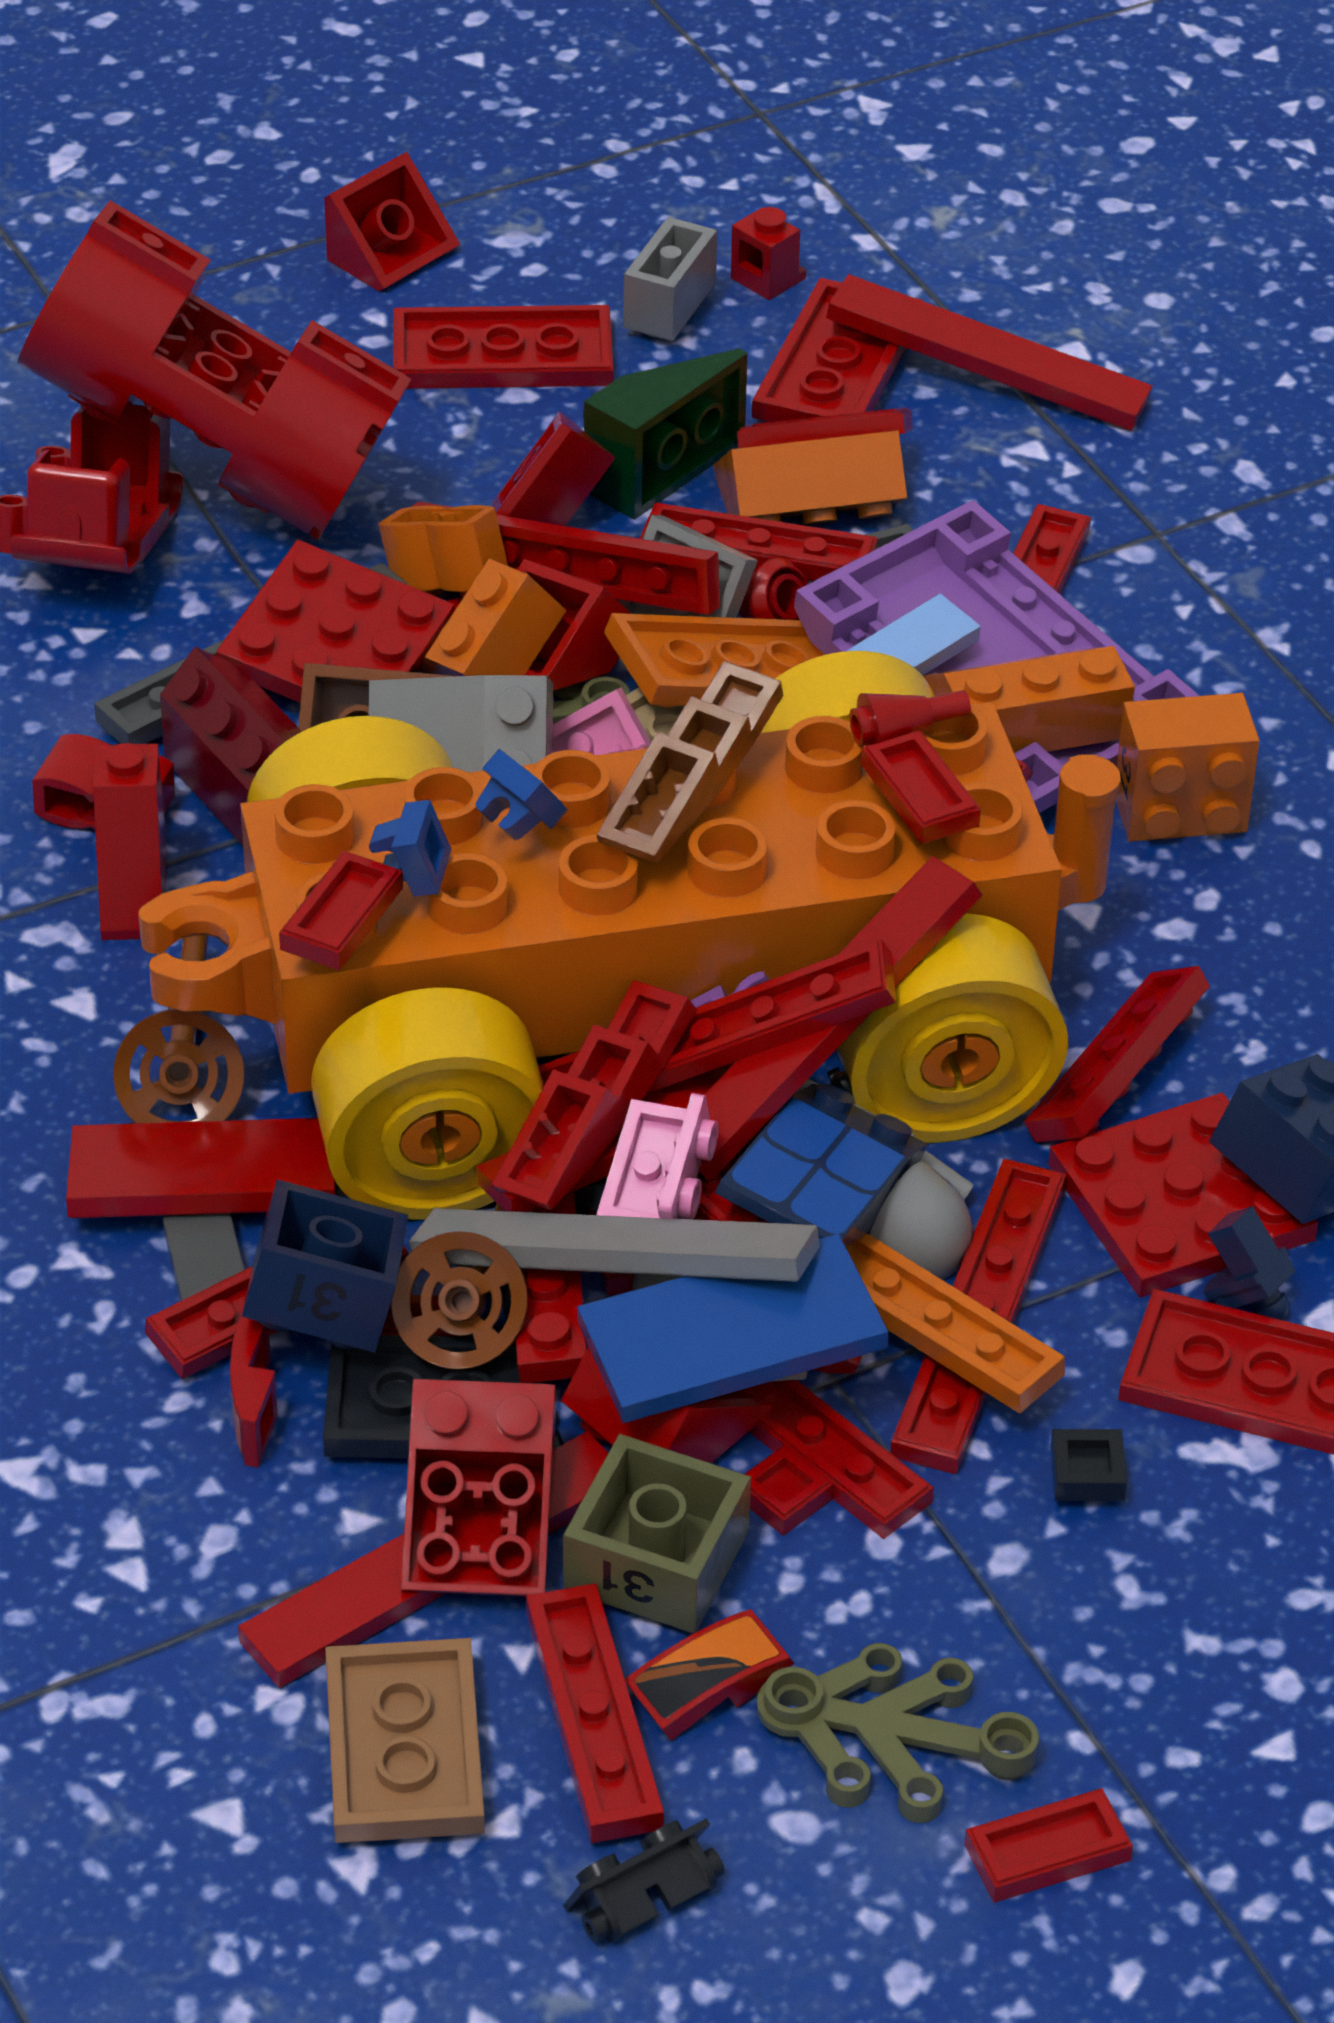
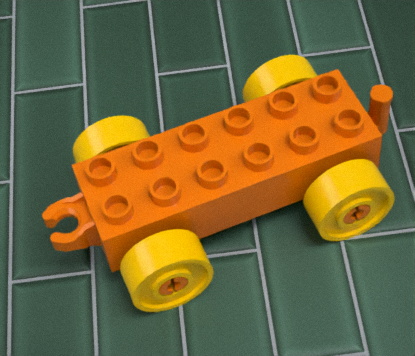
M843 651L826 654L800 663L775 678L781 681L784 696L753 746L722 790L693 826L656 864L600 843L596 835L648 748L594 755L581 750H562L545 756L538 763L521 765L542 781L568 810L552 829L540 822L522 838L513 840L498 826L501 820L508 814L510 808L504 809L493 822H490L476 808V802L491 778L484 770L466 772L453 768L452 762L443 747L428 733L409 723L378 716H355L335 719L308 728L293 736L279 746L257 771L249 789L247 802L240 803L245 874L227 881H209L162 893L140 908L138 915L141 946L148 953L159 954L154 956L149 962L151 995L157 1004L181 1011H213L234 1016L248 1015L272 1023L288 1094L312 1091L328 1164L332 1176L340 1189L352 1200L407 1214L408 1219L425 1220L434 1208L476 1210L494 1202L478 1185L476 1166L510 1151L544 1087L536 1058L580 1051L593 1024L604 1028L609 1027L633 980L688 997L689 1000H692L719 985L730 995L735 992V989L742 980L756 972L764 971L769 980L836 956L912 876L934 856L972 880L983 896L895 987L896 1003L872 1011L837 1048V1052L843 1069L848 1074L856 1105L875 1115L885 1113L905 1122L911 1127L912 1133L915 1134L914 1137L925 1143H941L967 1139L997 1129L1022 1115L1045 1095L1063 1068L1068 1051V1032L1049 984L1052 977L1057 916L1059 910L1069 905L1087 903L1098 899L1106 889L1115 799L1120 791V771L1114 763L1104 757L1096 755L1070 757L1060 771L1054 834H1047L994 703L971 704L970 715L933 723L932 727L923 731L922 734L980 807V825L920 844L861 766L862 748L866 746H858L850 728L849 713L852 708H857V699L860 693L919 695L931 698L935 697L932 688L914 667L890 655L871 651ZM431 801L452 849L438 894L414 897L408 883L403 882L401 892L340 971L280 950V930L343 851L383 864L386 854L393 852L371 853L369 844L375 826L401 818L404 805L407 802ZM191 936H213L228 946L225 953L221 956L205 961H185L164 953L176 941Z

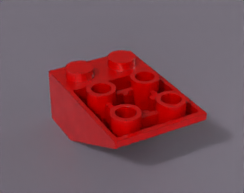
M413 1379L401 1591L527 1596L545 1592L554 1464L555 1384Z

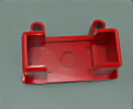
M132 404L122 421L116 426L108 420H99L85 412V409L80 407L71 418L70 450L61 446H43L36 449V460L27 471V498L12 494L0 495V552L12 554L15 560L131 574L136 566L141 564L168 528L169 522L177 513L181 503L184 475L181 472L169 470L171 419L154 415L145 405Z

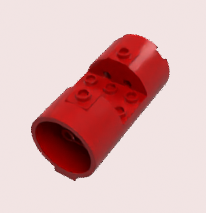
M110 200L93 221L86 236L50 293L23 345L17 363L69 394L67 397L79 403L87 414L96 419L108 420L118 426L132 404H134L136 398L143 401L145 407L154 415L178 421L193 430L195 436L205 445L212 448H223L232 453L219 479L218 486L229 491L230 495L238 503L246 507L258 508L266 514L271 512L319 540L412 379L311 320L294 349L290 352L197 297L196 293L211 260Z

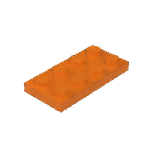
M611 613L604 634L650 705L664 708L685 706L691 696L701 699L723 661L775 679L800 663L825 655L810 642L800 620Z

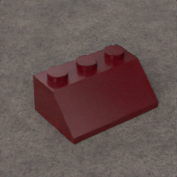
M195 646L160 694L164 757L174 763L175 772L243 845L240 803L247 802L251 783L264 761L284 742L302 731L243 668Z

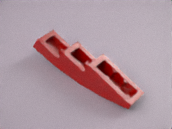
M633 980L609 1027L604 1028L593 1024L568 1073L552 1070L542 1092L538 1096L491 1184L494 1189L552 1210L590 1170L621 1131L631 1099L642 1101L665 1067L697 1011L689 998Z

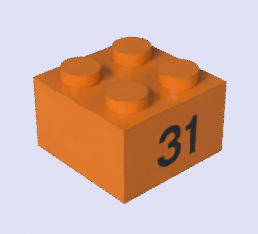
M1244 693L1123 702L1116 766L1120 771L1121 782L1120 791L1115 800L1128 842L1247 832L1260 740Z

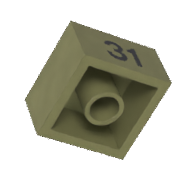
M619 1434L563 1535V1589L596 1583L602 1603L691 1633H696L749 1532L751 1476Z

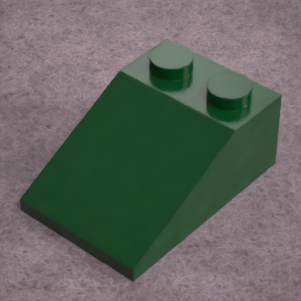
M738 348L623 375L585 400L583 410L584 432L616 457L589 495L635 520L651 509L654 503L661 502L710 468L731 449H737V431L745 426L747 352Z

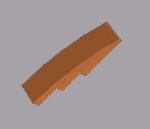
M723 661L702 698L698 699L693 696L689 698L669 734L665 735L657 732L596 834L598 842L657 864L693 826L719 794L753 746L784 696L781 681Z

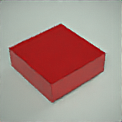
M785 1444L745 1473V1475L751 1476L750 1510L782 1536H785L833 1500L834 1483Z

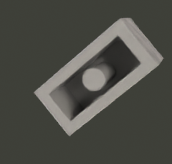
M671 217L666 218L624 273L623 328L645 333L653 338L674 341L716 284V229Z

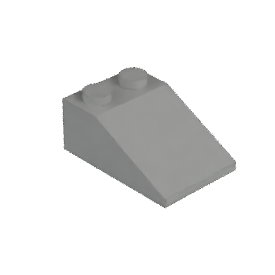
M478 675L369 680L368 716L392 718L418 727L432 736L443 747L452 762L453 768L466 772L483 771L484 765L498 749H501L520 765L535 764L552 753L553 682L548 676Z

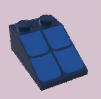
M813 1083L794 1094L783 1105L721 1179L715 1193L769 1223L817 1225L819 1239L839 1233L845 1247H848L871 1231L888 1194L902 1175L912 1165L921 1161L928 1144L912 1136L913 1131L905 1122L885 1114L874 1116L853 1105L855 1099L845 1090L830 1084L821 1083L817 1086Z

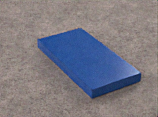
M839 1233L819 1239V1249L797 1282L684 1276L577 1306L578 1324L622 1423L888 1348V1330Z

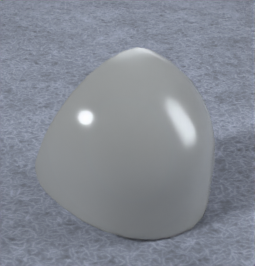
M919 1161L902 1175L890 1191L879 1210L869 1235L943 1280L960 1269L972 1239V1223L969 1209L958 1190L926 1162Z

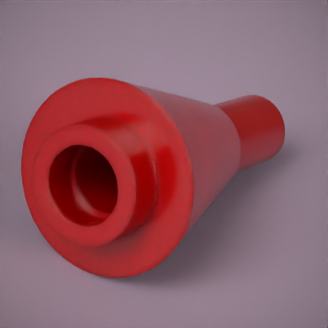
M965 690L931 698L919 695L860 693L857 699V708H852L849 713L850 728L858 746H869L918 730L923 732L932 727L933 723L968 716L971 713V704Z

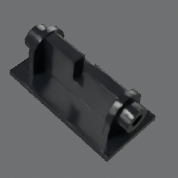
M706 1818L683 1830L678 1820L673 1821L642 1839L639 1844L643 1852L620 1864L617 1856L611 1854L589 1865L576 1875L580 1885L563 1904L566 1912L584 1903L588 1912L581 1916V1921L589 1938L595 1943L604 1938L608 1942L613 1943L625 1934L654 1920L659 1915L646 1892L647 1890L655 1887L666 1909L670 1911L698 1895L716 1887V1879L725 1873L723 1862L713 1848L703 1851L697 1841L710 1826L709 1821Z

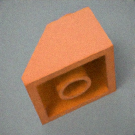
M489 558L424 657L420 670L427 674L450 676L525 675L566 610L528 574Z

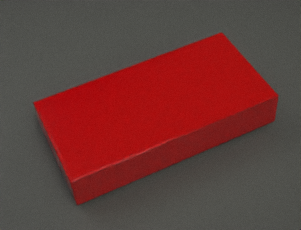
M920 730L862 748L861 766L920 844L980 825V807Z
M343 851L280 930V950L340 971L403 889L402 870Z
M1103 1788L965 1830L964 1846L993 1903L1131 1861L1133 1848Z

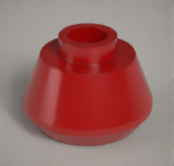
M780 558L767 560L754 570L739 613L742 618L800 620L794 609L796 590L809 583L804 574L792 562Z

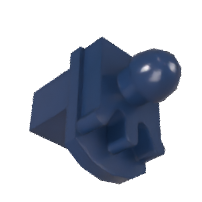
M1253 1206L1229 1213L1208 1233L1227 1267L1210 1279L1205 1285L1203 1293L1208 1301L1214 1299L1217 1304L1231 1308L1255 1302L1257 1305L1256 1312L1259 1315L1279 1320L1286 1319L1289 1312V1302L1286 1294L1280 1292L1278 1288L1296 1271L1288 1257V1251L1285 1246L1277 1248Z

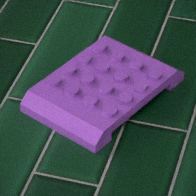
M974 500L796 590L794 609L810 642L825 655L847 651L941 593L981 626L978 642L925 675L1086 648L1115 646L1135 685L1133 701L1199 696L1169 669L1153 676L1008 550L1011 532ZM1119 740L1049 752L1037 742H1034L1014 753L1017 759L1027 764L1033 771L1026 783L1038 813L1057 803L1060 771L1070 757L1096 755L1106 758L1117 766Z

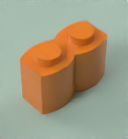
M467 505L451 508L442 506L407 507L399 509L378 523L388 568L410 586L433 596L447 590L460 592V596L464 598L489 558L508 566L496 510L491 506Z

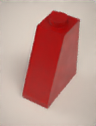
M121 743L117 745H95L93 797L101 940L141 939L138 915L140 908L160 894L166 893L167 849L158 744Z

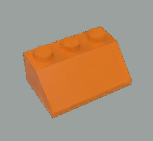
M899 430L731 449L713 464L714 475L727 514L781 522L783 518L802 516L803 525H819L837 521L836 512L858 510L859 519L889 516L893 514L892 506L898 505L907 499Z
M1115 646L1086 648L922 675L932 688L934 696L965 690L970 704L993 702L1014 753L1034 742H1037L1049 752L1119 740L1123 702L1133 701L1135 685Z

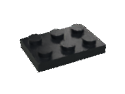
M381 1335L376 1352L360 1348L344 1349L331 1344L323 1434L324 1457L409 1458L413 1379L520 1383L516 1340L503 1354L493 1361L469 1369H449L429 1363L415 1354L402 1340L401 1336ZM432 1336L428 1340L435 1346L451 1352H467L477 1349L474 1337Z

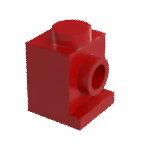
M775 207L760 208L732 225L730 278L767 300L773 299L806 279V269L799 266L801 230L786 222L784 211Z

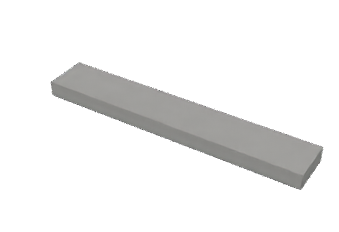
M434 1208L409 1240L412 1252L418 1245L439 1234L454 1231L473 1232L499 1243L514 1257L520 1268L791 1282L799 1281L820 1247L817 1225ZM455 1250L445 1253L450 1265L490 1267L493 1263V1260L475 1251Z

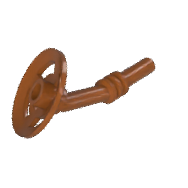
M191 936L184 938L180 959L185 961H205L209 937ZM168 1007V1010L154 1013L138 1022L122 1040L114 1061L113 1081L115 1092L122 1108L135 1123L225 1121L236 1107L244 1084L242 1055L236 1041L228 1030L218 1021L206 1015V1011H181ZM171 1026L170 1041L166 1042L160 1028ZM200 1029L208 1035L198 1046L195 1043L197 1030ZM141 1044L147 1049L140 1065L142 1088L133 1091L130 1080V1065L137 1047ZM156 1055L162 1059L159 1070L160 1079L152 1083L150 1079V1065ZM224 1055L228 1067V1079L225 1090L217 1102L211 1097L218 1079L216 1057ZM206 1062L208 1066V1079L204 1088L201 1089L196 1085L199 1073L198 1064ZM158 1099L173 1105L192 1103L197 1118L185 1121L167 1120L151 1113L150 1110Z
M496 1204L494 1211H505L498 1204ZM454 1231L427 1239L413 1249L405 1258L399 1268L397 1285L391 1301V1310L398 1333L415 1354L427 1362L440 1367L469 1369L493 1361L513 1344L525 1322L528 1308V1292L520 1266L503 1246L481 1234ZM455 1250L475 1251L493 1260V1263L490 1267L468 1266L451 1268L445 1253ZM424 1269L430 1276L424 1283L421 1292L420 1305L422 1315L413 1318L411 1309L412 1290L419 1273ZM440 1282L444 1285L438 1298L440 1309L434 1311L433 1295ZM509 1284L511 1292L510 1313L506 1324L501 1332L498 1333L494 1326L500 1318L503 1307L501 1287ZM491 1292L492 1306L488 1317L484 1320L481 1318V1315L486 1307L485 1297ZM441 1328L445 1332L457 1336L473 1334L477 1349L467 1352H451L435 1346L428 1340Z

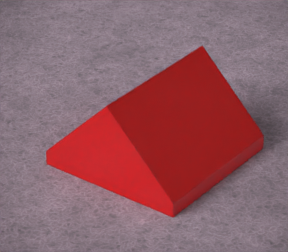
M407 151L324 197L327 261L378 292L461 245Z
M558 412L493 500L492 506L495 508L497 515L566 526L616 457L568 417Z

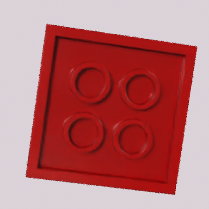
M297 539L219 646L216 656L243 668L259 686L301 703L304 663L417 673L421 668L424 657L454 613L455 604Z
M1223 1092L1086 1135L1084 1138H1075L1050 1146L1049 1167L1053 1171L1067 1174L1066 1192L1139 1298L1151 1295L1153 1288L1163 1291L1225 1269L1227 1265L1208 1233L1229 1213L1253 1206L1277 1248L1285 1246L1286 1250L1316 1240L1318 1227L1316 1219L1302 1224L1209 1142L1230 1102Z

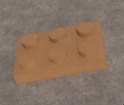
M471 1638L325 1647L335 1843L485 1834Z

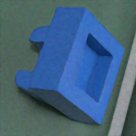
M498 749L482 768L491 778L479 796L476 808L490 822H493L504 809L510 808V811L498 826L513 840L522 838L540 822L552 829L567 812L568 809L542 781L501 749Z
M430 800L405 803L401 818L375 826L369 844L371 853L393 852L386 854L383 864L402 870L403 882L408 883L414 897L439 893L452 849Z

